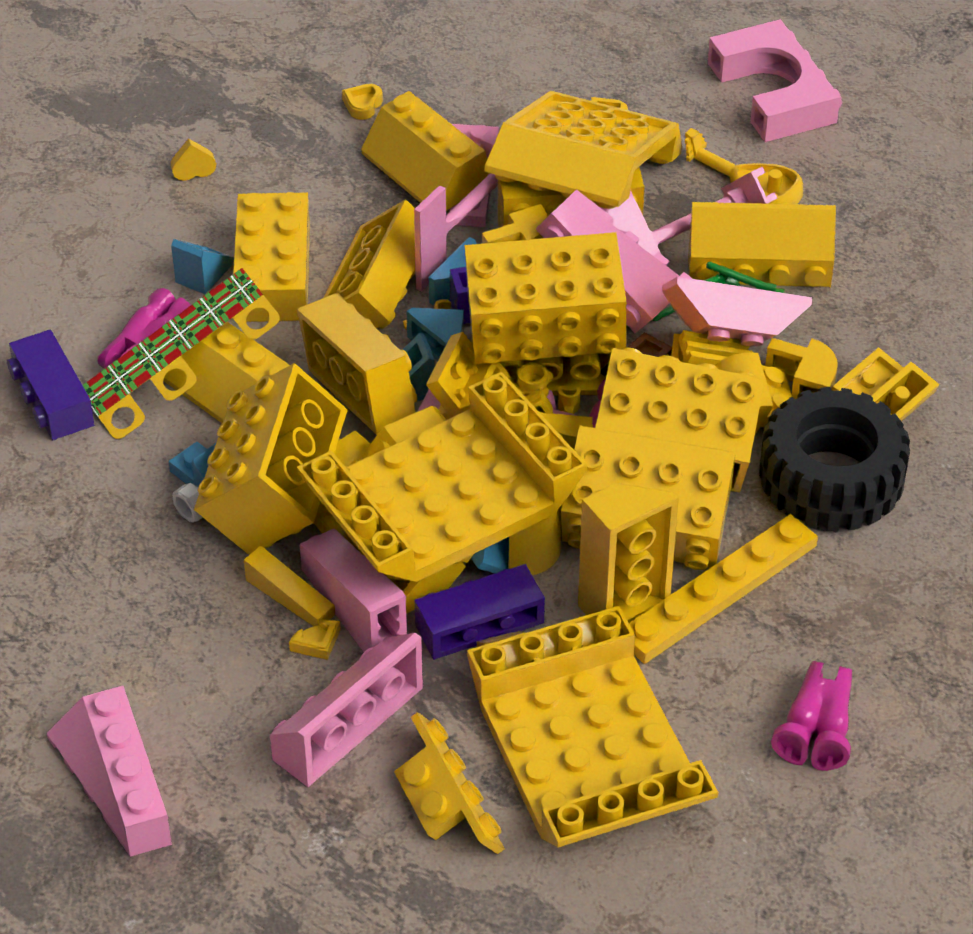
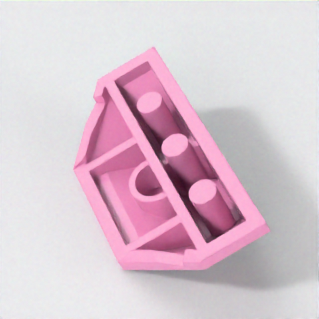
M676 277L662 285V293L680 320L693 332L708 334L707 339L711 341L722 342L728 341L730 338L739 339L741 344L745 346L763 345L764 341L777 336L812 305V297Z

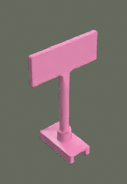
M487 132L480 139V147L486 151L487 159L497 138V135ZM489 174L447 215L446 188L442 186L436 188L414 209L417 290L422 292L429 285V276L447 259L446 235L448 231L498 186V179L495 178L494 174Z
M760 167L721 188L724 194L723 198L715 202L768 204L778 198L775 192L767 196L765 195L757 178L765 173L763 167ZM631 191L629 199L619 207L614 209L601 208L613 217V225L627 232L630 230L640 238L638 244L653 256L657 252L661 254L658 244L690 229L691 213L654 231H650Z

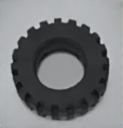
M831 387L819 388L818 392L814 393L811 390L801 392L797 395V399L791 397L780 404V408L772 412L768 418V423L764 427L759 465L762 488L768 497L770 496V501L779 511L785 509L786 516L792 514L795 518L804 521L807 527L816 529L817 526L827 527V531H839V528L847 527L848 531L861 528L862 523L870 525L880 520L881 515L889 514L902 496L910 455L908 432L903 428L904 424L896 414L891 415V409L881 401L879 403L874 402L872 396L863 392L861 395L852 393V389L841 388V391H832ZM825 451L846 454L860 463L850 466H832L816 461L808 455Z

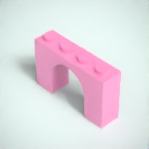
M781 19L710 37L708 65L721 83L762 73L778 75L792 83L788 87L753 96L750 123L764 142L837 123L838 111L842 105L839 91L832 87L826 79L823 70L818 69L812 61L809 52L802 48L796 40L794 33L789 31Z

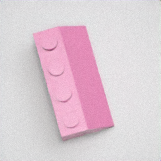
M416 633L386 637L375 647L368 648L361 655L360 659L347 671L338 673L328 687L317 696L314 695L307 699L297 713L288 720L281 721L274 728L272 734H270L272 760L305 786L309 787L423 689L421 636Z

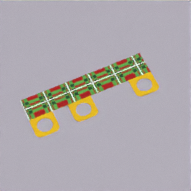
M243 268L83 384L91 400L93 411L113 438H124L144 422L145 415L130 393L150 379L168 401L175 400L195 385L197 377L181 355L231 318L235 320L249 339L259 338L278 324L280 320L279 314ZM256 308H263L269 313V321L261 329H251L246 323L247 315ZM173 369H180L186 374L184 386L175 391L165 388L163 383L165 375ZM122 407L132 409L135 417L129 427L118 429L113 426L112 415L117 409Z

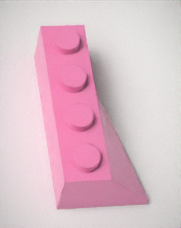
M575 190L536 228L544 238L617 232L627 302L626 325L635 334L669 304L662 293L663 284L676 277L692 279L685 272L679 276L667 267L669 260L657 252L653 256L638 244L640 238L630 230L627 232L613 225V217L578 190Z
M124 686L83 696L47 732L48 740L61 753L64 763L72 774L75 773L84 786L85 793L91 802H95L103 814V819L130 857L172 845L168 816Z

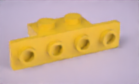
M416 712L411 716V719L426 747L396 769L394 773L427 835L437 840L466 818L478 841L496 854L501 853L505 850L498 837L502 833L501 828L496 820L488 812H484L480 803L484 801V798L478 788L470 780L467 781L462 773L466 769L463 760L453 749L448 748L445 742L449 738L448 733L435 718L429 721L423 715Z

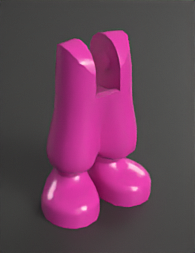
M157 288L148 296V304L139 308L132 315L121 333L98 356L97 362L99 366L104 369L191 306V304L182 297L175 300V297L168 289Z
M812 661L800 691L792 703L786 719L787 723L781 724L774 729L771 745L774 751L787 762L794 765H803L809 752L810 738L816 733L818 737L812 749L811 764L817 770L829 771L846 765L851 754V745L845 736L849 726L852 670L840 666L835 680L823 678L824 663Z

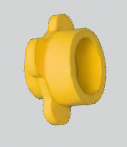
M527 363L516 371L518 379L514 385L523 395L527 396L541 389L546 397L548 396L549 389L547 386L548 383L553 381V374L543 365Z

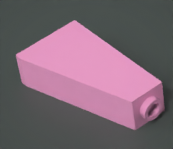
M331 529L300 543L302 571L316 590L335 605V615L363 652L370 647H375L386 637L407 634L405 594L383 573H379L369 560L337 530Z

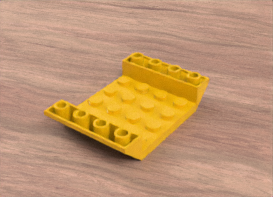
M550 90L502 123L485 164L484 172L494 174L495 178L500 181L515 182L517 180L528 183V186L534 190L547 191L551 189L562 192L561 195L565 198H568L575 190H578L589 200L595 201L598 207L614 209L629 199L634 171L649 159L655 163L667 164L675 160L682 153L679 123Z
M502 371L468 387L469 410L350 466L345 467L332 451L297 466V473L379 573L418 582L554 515L588 470L587 463Z
M620 606L467 650V657L483 716L541 839L558 848L718 798L719 792L702 760L689 762L634 657L635 634Z

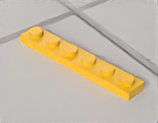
M789 514L632 620L629 625L635 634L634 656L645 665L815 548L818 535L792 514Z

